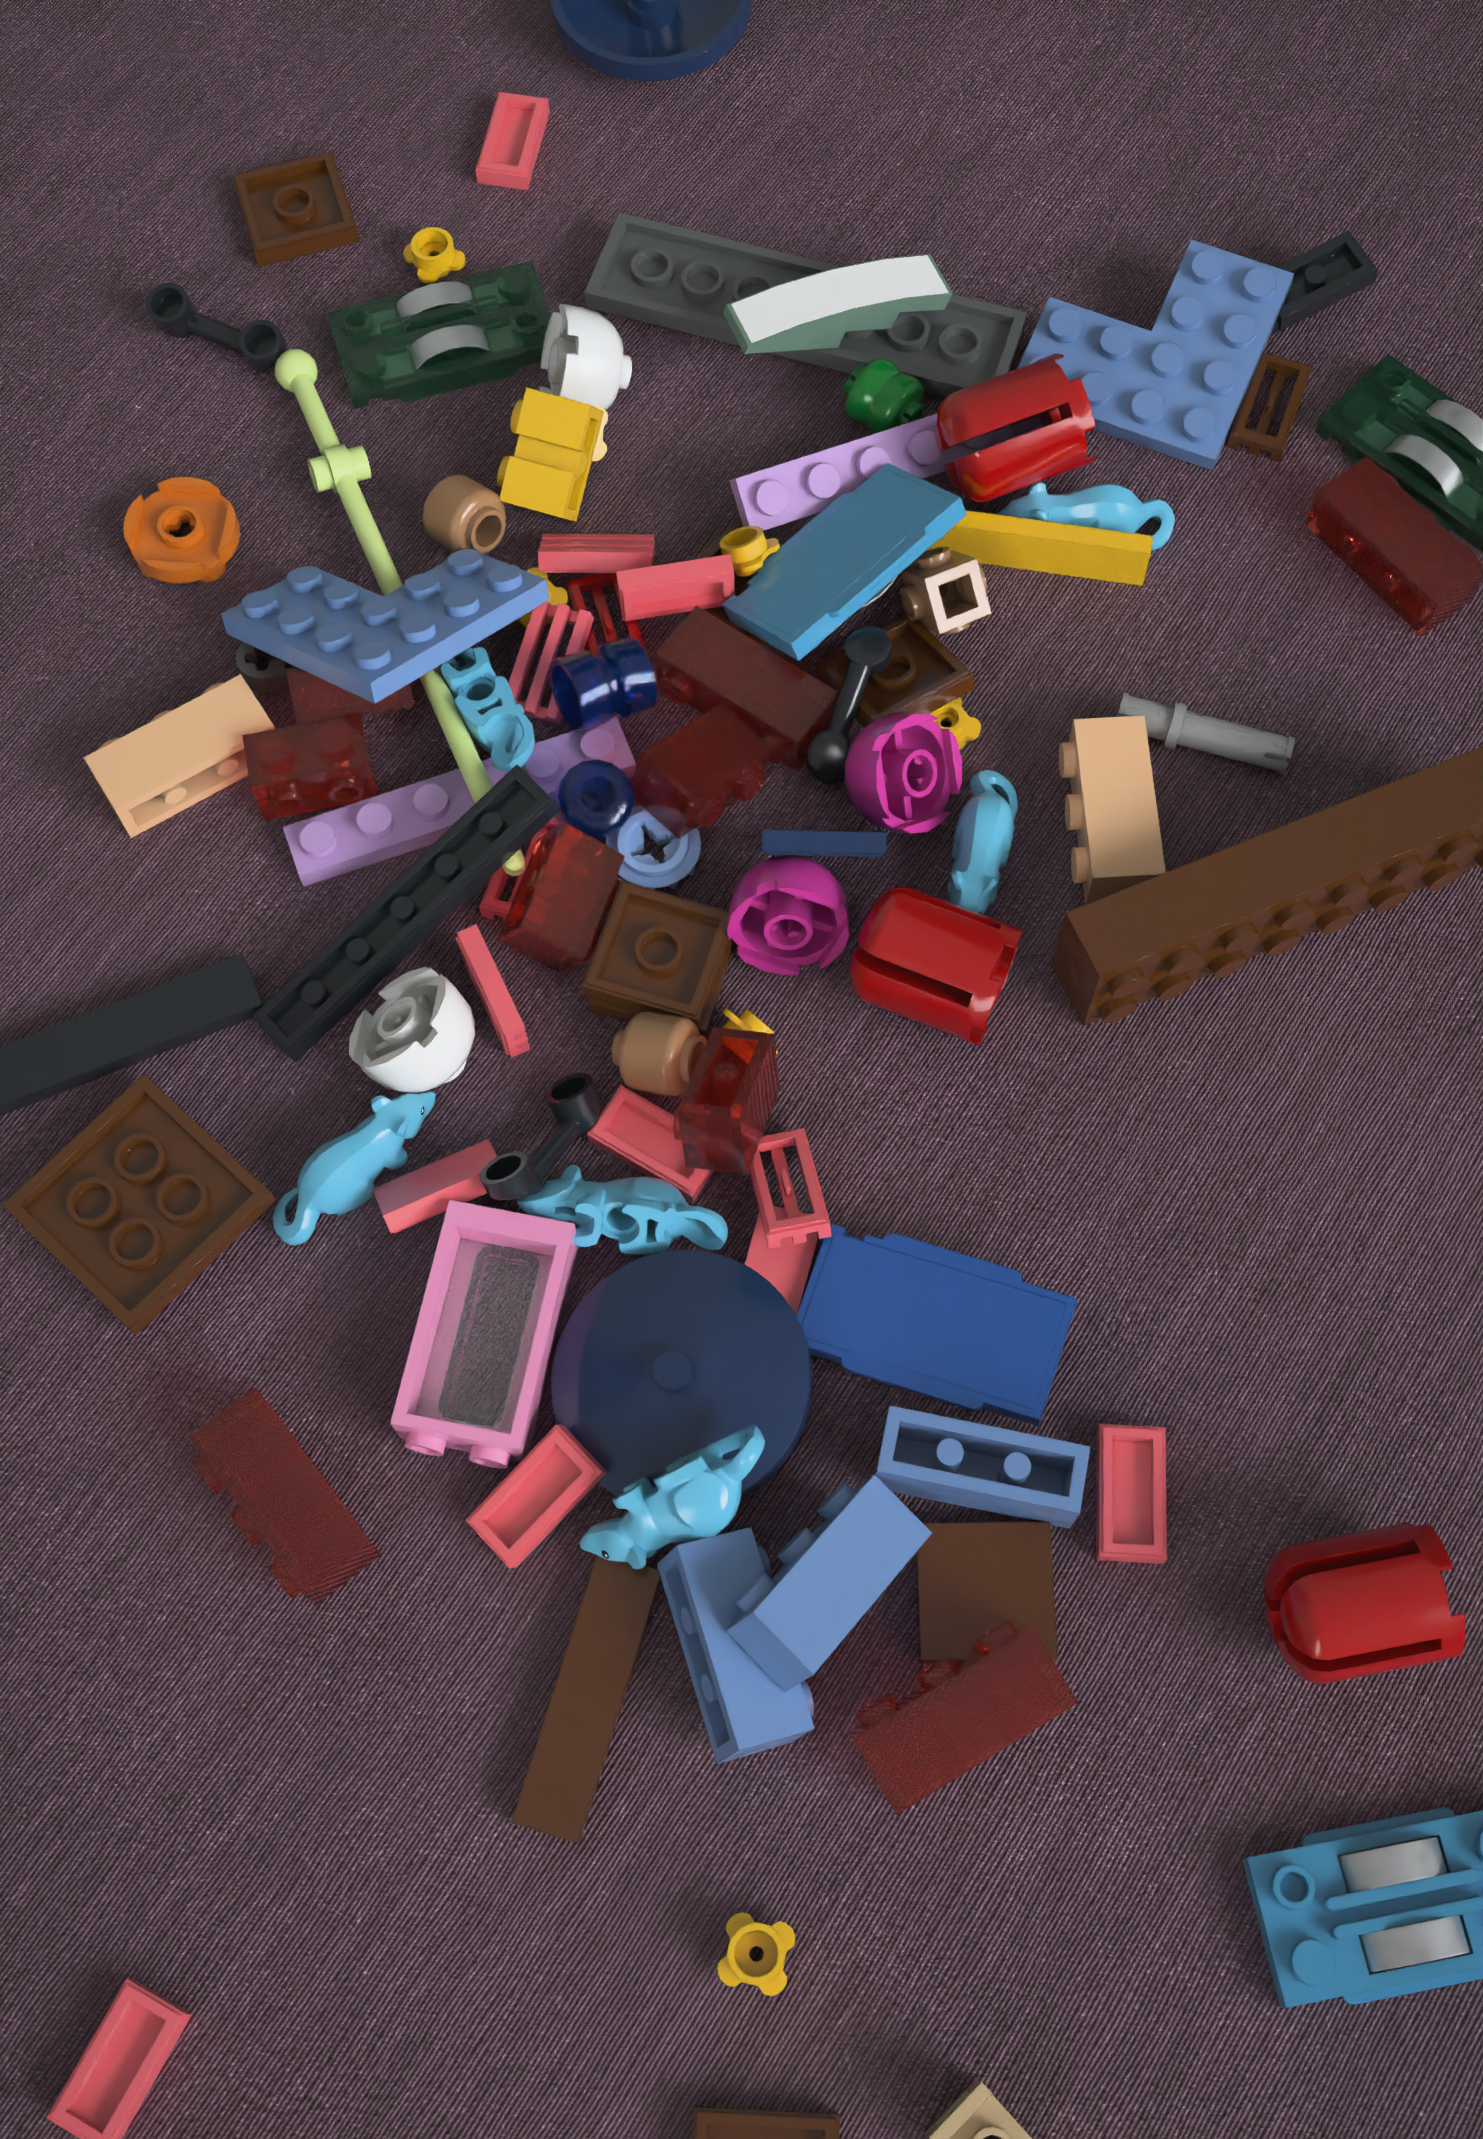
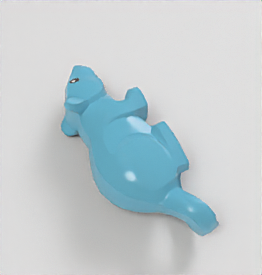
M1041 481L1032 484L1028 495L1012 500L1003 510L997 513L998 515L1135 533L1149 518H1154L1160 524V529L1152 535L1151 551L1161 548L1170 539L1175 523L1173 510L1165 501L1161 499H1147L1141 502L1126 487L1111 483L1096 484L1069 493L1048 494L1046 485Z
M470 647L441 664V673L448 684L452 696L455 698V703L470 736L481 749L491 754L493 767L501 772H509L515 765L522 767L533 753L535 745L533 725L527 716L523 714V706L517 704L504 676L495 677L496 674L490 664L486 650L482 647L474 649Z
M991 770L980 771L974 774L970 780L973 797L964 806L956 824L951 854L956 861L952 865L947 886V895L950 897L951 903L983 915L989 905L994 904L997 899V889L1000 880L999 868L1006 867L1013 832L1015 830L1014 820L1018 810L1017 795L1011 782L1003 775Z
M407 1093L392 1100L382 1095L376 1096L371 1100L374 1114L363 1120L355 1129L317 1148L302 1167L297 1187L286 1193L275 1208L273 1225L278 1237L289 1245L296 1246L305 1243L312 1235L320 1213L340 1216L367 1202L374 1195L373 1188L376 1187L374 1180L384 1167L395 1170L407 1163L408 1154L402 1147L405 1139L413 1138L417 1134L425 1117L434 1106L435 1093ZM298 1199L295 1219L293 1222H288V1211Z
M570 1165L565 1169L561 1178L542 1182L543 1189L541 1192L517 1199L518 1206L529 1215L564 1222L570 1220L579 1225L580 1228L576 1229L574 1244L579 1247L596 1245L601 1234L618 1240L619 1249L622 1253L634 1255L666 1252L670 1243L683 1235L694 1244L711 1251L721 1249L728 1237V1227L722 1216L715 1211L700 1206H689L676 1187L663 1179L654 1177H631L609 1182L584 1181L581 1169L577 1165Z
M756 1425L747 1426L670 1463L665 1467L667 1472L653 1480L656 1487H653L646 1477L623 1488L624 1493L615 1497L613 1502L616 1508L626 1509L628 1512L622 1517L609 1519L591 1526L580 1541L581 1549L606 1560L628 1562L632 1568L642 1569L646 1565V1558L652 1557L657 1549L671 1542H692L716 1536L734 1518L741 1499L742 1480L751 1471L764 1449L765 1440L760 1429ZM741 1448L739 1453L732 1459H723L724 1454Z

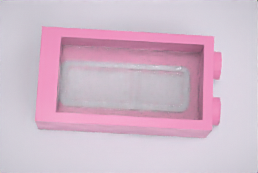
M449 1200L390 1422L400 1439L406 1440L405 1447L407 1449L432 1456H443L445 1448L470 1452V1461L497 1469L508 1468L509 1460L521 1462L529 1454L579 1246L574 1244L576 1233L574 1223Z

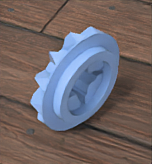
M648 803L633 807L617 818L607 835L606 853L611 870H614L623 881L653 890L666 886L674 890L680 880L687 875H693L699 855H701V840L696 825L684 812L670 805ZM644 833H647L649 839H653L658 846L668 844L663 848L664 863L660 864L658 860L655 861L650 854L640 856L645 852Z

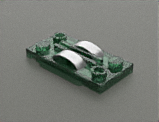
M533 261L448 282L429 284L412 291L326 312L354 409L369 406L368 400L382 396L385 397L386 401L401 398L404 402H412L512 376L517 372L518 367L541 362L545 335L551 318V313Z
M1387 354L1320 417L1315 433L1325 440L1332 437L1343 445L1341 451L1352 458L1351 466L1435 528L1442 532H1450L1452 530L1483 553V420L1473 411L1462 406L1397 359Z

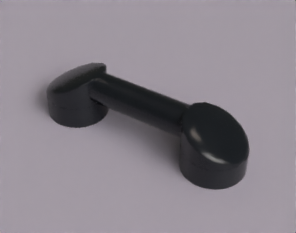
M160 284L147 297V312L158 328L164 333L175 338L196 335L245 355L253 369L257 371H266L273 368L280 355L286 351V340L273 322L256 320L249 323L243 330H239L199 314L185 290L178 284Z
M874 625L859 626L846 637L844 647L849 665L826 730L812 738L806 750L808 769L811 775L821 783L837 784L845 780V761L850 748L847 738L869 676L882 672L891 662L893 655L892 643L888 634L880 627Z
M575 1073L558 1080L548 1089L546 1100L558 1122L529 1158L523 1152H508L496 1157L482 1169L480 1180L490 1198L494 1200H514L532 1196L542 1191V1180L574 1140L588 1132L598 1119L601 1110V1098L589 1074Z

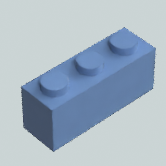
M889 1405L876 1476L892 1492L1035 1522H1050V1525L1070 1529L1081 1510L1090 1446Z
M875 1474L854 1490L846 1482L838 1487L818 1508L817 1512L825 1520L812 1533L807 1527H804L778 1553L777 1557L785 1564L772 1579L766 1573H763L735 1602L743 1612L726 1632L784 1692L815 1674L932 1534Z
M749 1527L675 1546L657 1563L716 1763L720 1764L792 1743L815 1729L812 1721L814 1702L806 1681L804 1680L784 1692L726 1632L743 1612L735 1603L742 1593L763 1573H766L770 1578L772 1577L768 1556L761 1546H757L752 1528Z

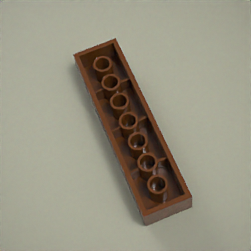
M1483 746L1066 912L1051 966L1082 1025L1086 1026L1100 1019H1103L1104 1023L1116 1022L1131 1014L1137 1008V1004L1158 997L1160 1001L1170 1000L1184 993L1191 987L1192 982L1211 974L1215 979L1229 976L1242 968L1247 960L1265 952L1269 957L1280 955L1296 946L1301 938L1319 930L1323 935L1334 933L1351 923L1355 915L1370 909H1374L1376 913L1388 911L1402 903L1409 893L1427 887L1429 891L1442 889L1454 882L1461 875V872L1478 865L1483 870Z

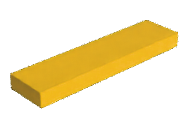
M965 510L967 515L952 527L943 538L927 549L949 546L950 550L974 557L978 563L1143 586L1151 556L1153 537L1150 535Z

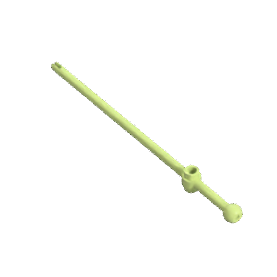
M289 349L277 359L274 369L275 377L285 390L294 392L322 455L307 460L314 488L317 493L332 489L335 494H339L381 592L385 596L403 586L357 483L371 478V469L366 452L362 445L349 449L344 444L340 445L314 386L318 374L315 360L309 353L301 349ZM438 666L419 678L474 803H477L493 786ZM521 849L502 865L508 875L518 876L524 872L525 858Z

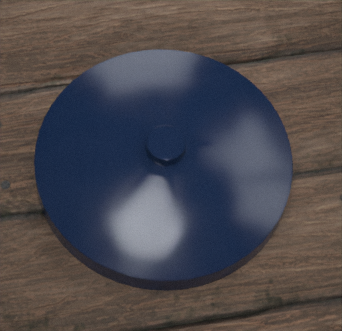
M550 0L555 29L564 45L578 59L600 72L636 81H660L679 78L712 65L725 56L742 37L750 21L753 0Z
M675 1250L645 1256L626 1264L600 1281L584 1297L569 1318L556 1348L552 1367L551 1392L557 1424L564 1425L608 1471L598 1484L616 1497L624 1493L623 1488L643 1477H646L653 1487H656L653 1480L667 1472L665 1467L670 1463L700 1450L737 1430L750 1425H756L764 1437L765 1445L757 1462L742 1480V1499L767 1482L785 1463L797 1445L810 1412L814 1377L809 1344L803 1328L782 1294L767 1279L745 1264L723 1255L698 1250ZM741 1448L724 1454L723 1459H732L739 1453Z

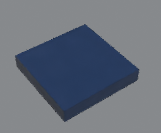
M762 829V851H765V854L883 857V854H886L887 832Z

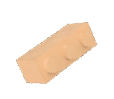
M240 674L225 683L212 685L199 697L174 710L159 713L148 724L121 738L108 740L97 751L83 758L130 838H133L285 756V752L273 723Z
M1145 715L1073 719L1069 741L1059 745V770L1061 778H1070L1072 794H1067L1065 798V821L1067 830H1076L1078 847H1073L1071 852V872L1074 883H1083L1086 905L1166 873Z

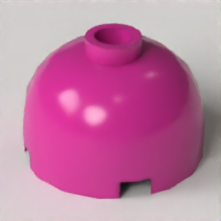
M897 713L882 716L862 729L850 745L845 761V785L850 801L867 821L893 832L922 833L929 832L944 822L950 812H945L943 809L947 805L950 795L959 794L962 784V757L956 737L950 729H941L937 722L934 721V719H937L935 716L929 713Z
M794 855L770 857L755 864L736 884L727 918L729 940L732 937V940L738 945L737 954L744 962L764 972L786 976L800 974V968L797 964L811 965L819 961V969L830 965L844 951L850 929V916L844 888L825 866L810 858Z

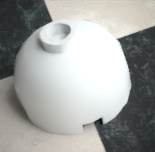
M560 304L558 305L560 313L553 312L550 318L541 357L540 369L548 370L551 390L540 386V391L592 406L599 405L607 410L616 399L618 390H625L629 385L632 372L631 357L623 355V344L620 335L613 324L601 314L583 307Z
M427 967L406 972L387 984L378 993L386 1001L377 1009L373 1016L366 1009L361 1013L349 1038V1055L371 1079L385 1088L414 1094L436 1088L443 1083H448L463 1071L475 1036V1022L469 1004L457 988L442 974L439 976L432 968Z

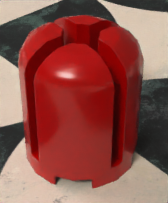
M1055 353L1032 364L949 394L941 402L937 411L935 428L939 452L1013 424H1018L1037 416L1040 417L1042 427L944 465L950 481L965 497L972 501L986 502L1064 472L1074 471L1090 465L1095 460L1096 455L1086 458L1087 444L1085 432L1096 428L1091 405L1080 377L1068 381L1062 368L1055 362L1065 357L1063 354Z
M909 886L893 888L875 902L864 921L858 937L860 947L856 948L853 952L849 966L852 989L863 1002L979 1046L988 1027L986 1023L990 1012L993 1011L998 997L1002 993L1019 947L1017 944L1024 930Z
M1406 1522L1292 1544L1283 1548L1270 1559L1265 1577L1264 1600L1266 1618L1281 1656L1298 1678L1323 1685L1440 1662L1446 1658L1462 1655L1465 1644L1464 1613L1450 1615L1447 1590L1440 1573L1452 1570L1453 1565L1442 1540L1430 1524L1415 1526V1524Z

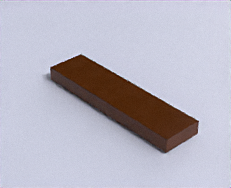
M598 1555L596 1556L512 1818L513 1824L580 1845L662 1580L659 1570L644 1566L642 1569H634L628 1562L610 1561Z

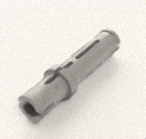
M1123 692L1120 708H1118L1116 717L1145 715L1147 737L1162 740L1163 747L1174 750L1177 744L1275 770L1281 774L1286 772L1288 767L1286 760L1291 758L1295 743V737L1292 736L1286 737L1187 711V704L1175 702L1174 707L1130 696L1129 693Z

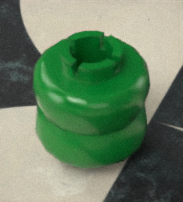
M877 358L868 365L861 363L851 373V375L856 377V380L853 381L848 378L845 383L844 394L848 395L845 402V411L853 421L868 426L873 434L912 422L914 418L917 420L921 419L925 414L926 407L921 404L924 397V388L921 382L913 376L901 373L899 368L889 359Z

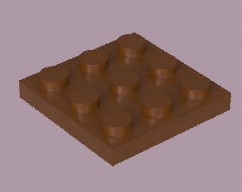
M143 1074L4 1202L2 1206L136 1336L252 1225L276 1199L261 1182Z

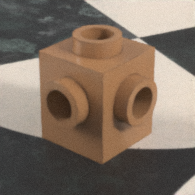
M949 546L936 547L926 550L917 558L918 563L906 567L901 572L905 587L900 589V599L906 615L911 621L919 620L927 629L936 632L938 635L957 633L969 627L970 622L992 614L986 595L987 581L985 574L974 557L950 550Z

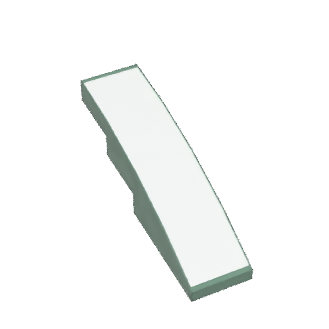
M931 254L878 259L833 268L788 281L727 304L723 314L744 354L838 348L845 332L891 329L900 312L945 310L953 293Z

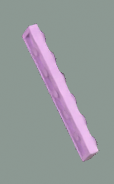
M937 414L729 481L743 527L759 526L764 531L822 512L842 494L855 491L886 463L923 479L946 471L945 464L1042 427L1040 417L1037 416L1021 423L1013 424L939 452L935 437Z
M617 716L535 743L530 758L520 767L556 803L637 776L636 763ZM491 758L482 761L492 786L497 784L508 773L495 769ZM456 769L284 826L283 830L303 887L431 845L475 803L460 769Z

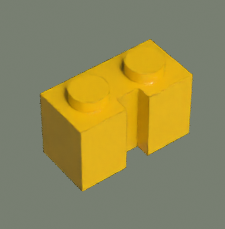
M526 387L523 400L519 399L516 402L511 416V432L519 435L514 457L504 456L497 474V487L501 489L499 501L577 522L604 411L586 403Z

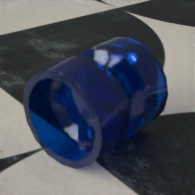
M624 636L599 644L597 655L595 656L588 650H581L553 659L550 664V683L556 705L565 723L573 732L579 733L608 723L612 718V712L617 717L624 718L651 709L656 704L657 688L652 665L644 648L633 636Z

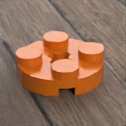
M194 477L170 478L157 483L159 491L151 494L145 500L141 494L131 503L124 518L123 533L138 568L144 576L167 583L182 584L198 580L213 582L225 573L226 563L232 558L238 547L240 525L230 501L224 498L219 488L211 482ZM182 523H190L192 532L183 537H174V535L169 534L170 531L180 530Z

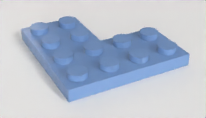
M1191 239L1152 331L1049 297L1018 368L1037 362V360L1055 353L1063 354L1065 357L1055 362L1062 368L1068 381L1080 377L1091 405L1096 426L1094 430L1213 471L1280 309L1291 287L1294 273Z
M468 548L452 553L447 561L426 573L411 576L405 581L403 586L385 596L376 594L311 565L299 567L289 572L286 579L266 590L246 595L242 599V603L223 612L221 615L228 635L376 704L550 599L546 579L524 571L518 566L510 565L484 555L478 550Z

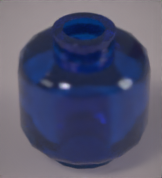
M594 759L581 761L571 767L557 785L553 800L561 809L555 817L562 828L576 839L593 842L605 840L623 827L632 814L635 799L632 784L621 769L613 763ZM588 796H593L597 800H591ZM600 806L599 813L592 811L594 807Z

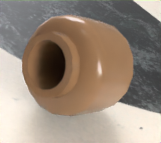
M461 474L450 475L439 481L426 498L422 514L424 529L433 541L453 553L469 548L485 554L499 544L505 533L506 513L504 503L499 501L500 497L496 492L472 478Z
M647 1011L633 1016L627 1023L625 1030L621 1029L617 1032L612 1044V1060L616 1066H619L623 1082L631 1089L671 1097L679 1096L687 1092L692 1084L699 1083L703 1078L708 1063V1043L706 1038L700 1035L696 1024L689 1018Z

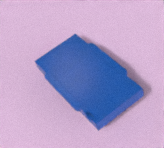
M830 1224L831 1237L823 1239L796 1316L805 1333L811 1355L842 1364L843 1368L850 1373L970 1411L984 1409L1028 1424L1040 1426L1076 1309L1077 1298L1022 1282V1275L1017 1270L902 1235L889 1233L883 1239L866 1234L863 1239L848 1234L844 1227Z

